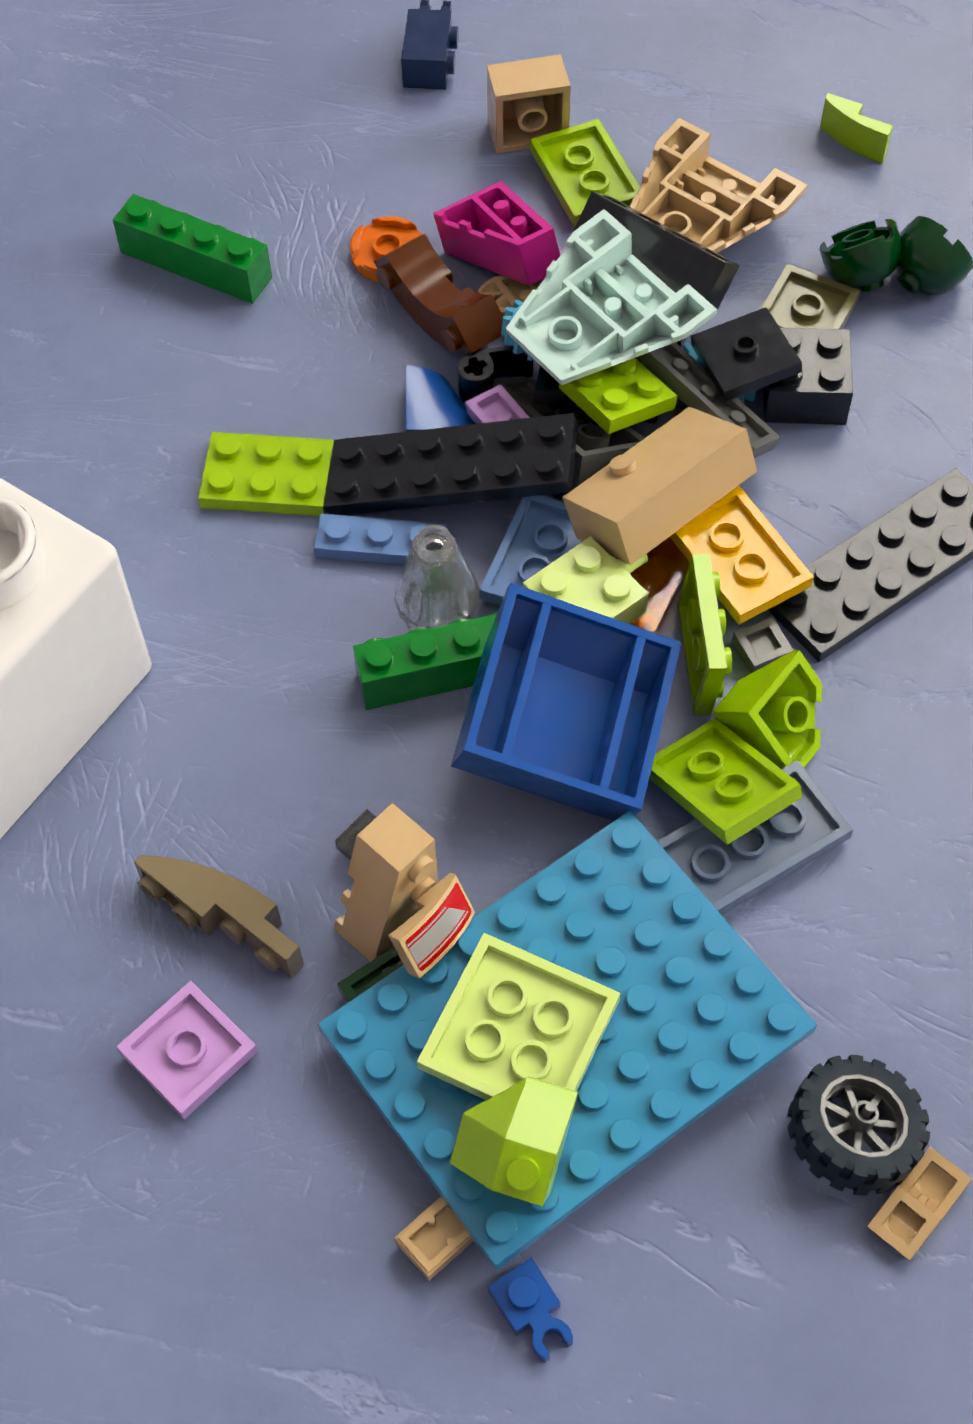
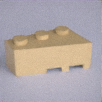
M393 803L356 837L347 873L354 879L351 891L347 889L342 893L340 902L347 910L343 917L336 919L334 930L369 962L393 947L388 935L419 911L414 901L438 883L435 839Z

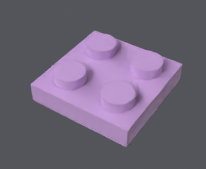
M191 980L116 1046L121 1056L184 1120L258 1053L256 1044Z

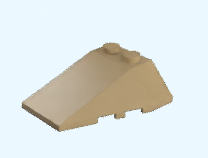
M678 118L655 144L651 162L646 167L642 176V184L630 205L633 209L718 253L785 215L807 191V184L777 168H774L759 183L709 156L711 134Z

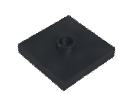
M767 307L691 335V346L725 401L802 372V361Z

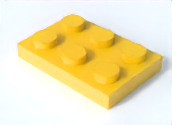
M737 486L670 536L689 562L692 554H710L712 571H718L720 576V594L718 599L738 625L812 587L813 575L740 486Z

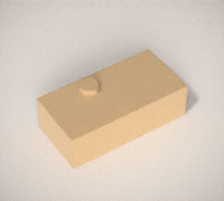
M688 407L628 451L614 457L607 466L562 498L576 539L584 541L591 536L609 555L632 565L758 471L746 428Z

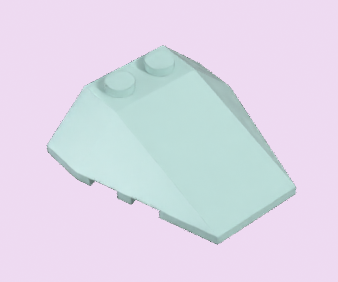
M603 209L571 234L566 241L567 247L558 260H553L547 268L546 277L537 290L533 289L507 325L506 333L558 383L564 385L683 340L717 314V309L689 284L677 293L671 290L632 255V233Z

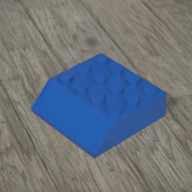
M510 583L484 646L451 767L613 821L628 811L636 815L642 810L682 642Z

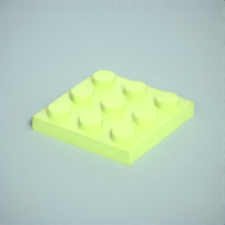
M483 933L417 1060V1068L484 1100L490 1099L528 1076L577 1091L620 1001V992Z

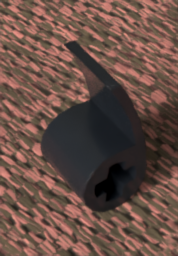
M514 346L489 348L463 356L457 366L458 394L461 401L465 404L466 401L494 387V378L533 377V360H527L528 355L525 352L520 354L513 353Z

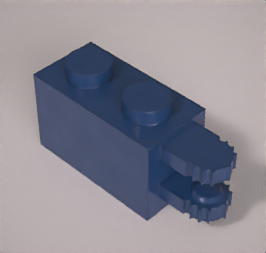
M421 0L419 9H408L401 56L403 88L446 90L448 74H455L456 56L455 51H451V49H458L459 28L458 26H452L451 1H443L441 10H431L429 0Z

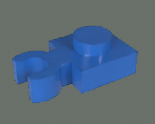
M532 1257L488 1285L489 1294L515 1335L517 1336L530 1328L533 1333L532 1346L534 1353L542 1362L545 1363L550 1359L549 1351L543 1344V1339L546 1335L551 1333L559 1335L567 1347L573 1344V1335L569 1326L562 1320L552 1318L550 1313L560 1307V1300Z

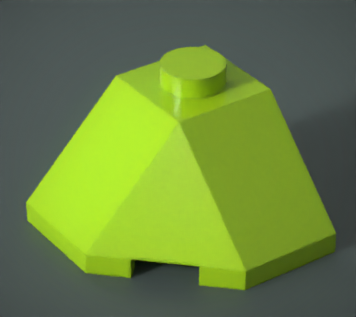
M793 650L737 681L712 712L722 724L780 769L796 760L805 767L820 748L821 729H815L816 702H822L823 684L801 651Z
M528 1076L490 1099L473 1106L463 1113L450 1164L492 1191L543 1207L552 1191L578 1091Z

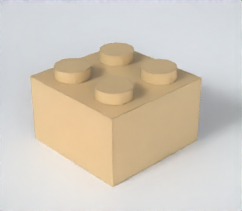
M561 54L487 65L488 126L496 154L530 149V139L569 128L571 85Z

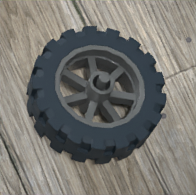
M850 1055L848 1059L843 1060L841 1056H834L829 1058L824 1066L819 1063L810 1071L807 1078L804 1079L789 1106L787 1117H791L792 1120L788 1125V1134L790 1139H795L797 1145L794 1150L800 1160L806 1159L811 1165L809 1171L820 1179L823 1176L831 1181L829 1186L843 1191L845 1188L853 1189V1194L868 1195L873 1190L877 1194H882L889 1191L894 1184L900 1185L922 1159L925 1153L923 1150L928 1145L930 1139V1132L926 1131L929 1116L926 1109H921L919 1103L922 1099L915 1088L909 1089L905 1084L907 1079L898 1071H895L893 1074L885 1069L886 1064L879 1060L873 1059L872 1062L863 1061V1056ZM842 1097L846 1110L829 1102V1100ZM827 1116L843 1124L831 1128ZM875 1132L890 1134V1148ZM864 1140L874 1152L862 1151V1141Z

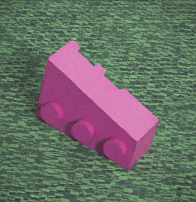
M502 181L433 213L444 253L528 286L535 282L543 281L547 275V268L553 260L557 261L560 257L554 228Z

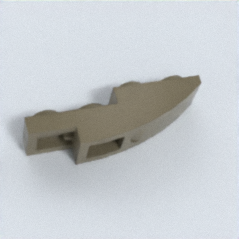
M140 855L134 861L140 877L137 884L141 890L153 901L158 902L162 898L173 907L171 910L172 914L186 928L192 930L196 926L206 935L210 936L219 926L233 942L240 944L244 940L255 949V957L268 970L275 973L280 969L291 979L304 966L300 946L278 930L282 921L277 904L258 890L223 872L186 860Z

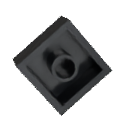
M780 328L802 361V372L763 387L764 422L846 425L853 397L850 330Z

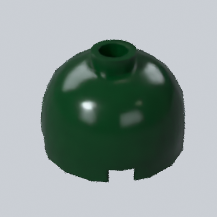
M917 216L900 233L902 253L900 263L896 268L900 274L897 280L902 287L911 293H916L918 290L927 295H940L953 290L967 277L968 273L973 269V260L959 239L952 245L943 236L948 229L936 221L923 216Z
M885 219L887 227L878 228L876 227L875 220L861 223L832 236L834 244L828 248L825 242H823L819 250L828 274L837 282L853 288L860 287L862 292H869L884 285L883 279L890 276L900 263L902 253L901 237L896 221Z

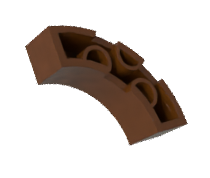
M426 234L412 239L374 261L378 268L376 269V275L385 290H391L411 318L431 338L451 352L471 354L502 336L503 315L493 295L480 294L468 287L462 291L452 283V272L438 256Z

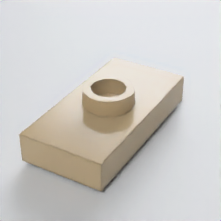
M442 1197L438 1198L394 1237L395 1243L428 1281L435 1277L474 1241Z

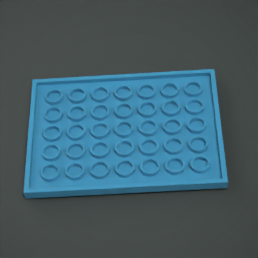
M628 811L474 916L454 946L420 979L410 975L403 965L319 1022L318 1027L352 1076L497 1271L814 1033L817 1024L631 811ZM483 933L620 992V1001L577 1089L578 1096L552 1191L543 1207L492 1191L450 1164L463 1113L486 1100L417 1068V1060Z

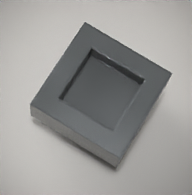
M773 616L733 632L732 643L751 673L793 651Z

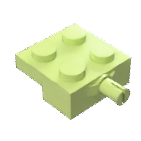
M590 536L524 581L523 587L630 624L646 613L648 592L630 573L644 563H647L648 557L645 554L632 565H629L609 555Z

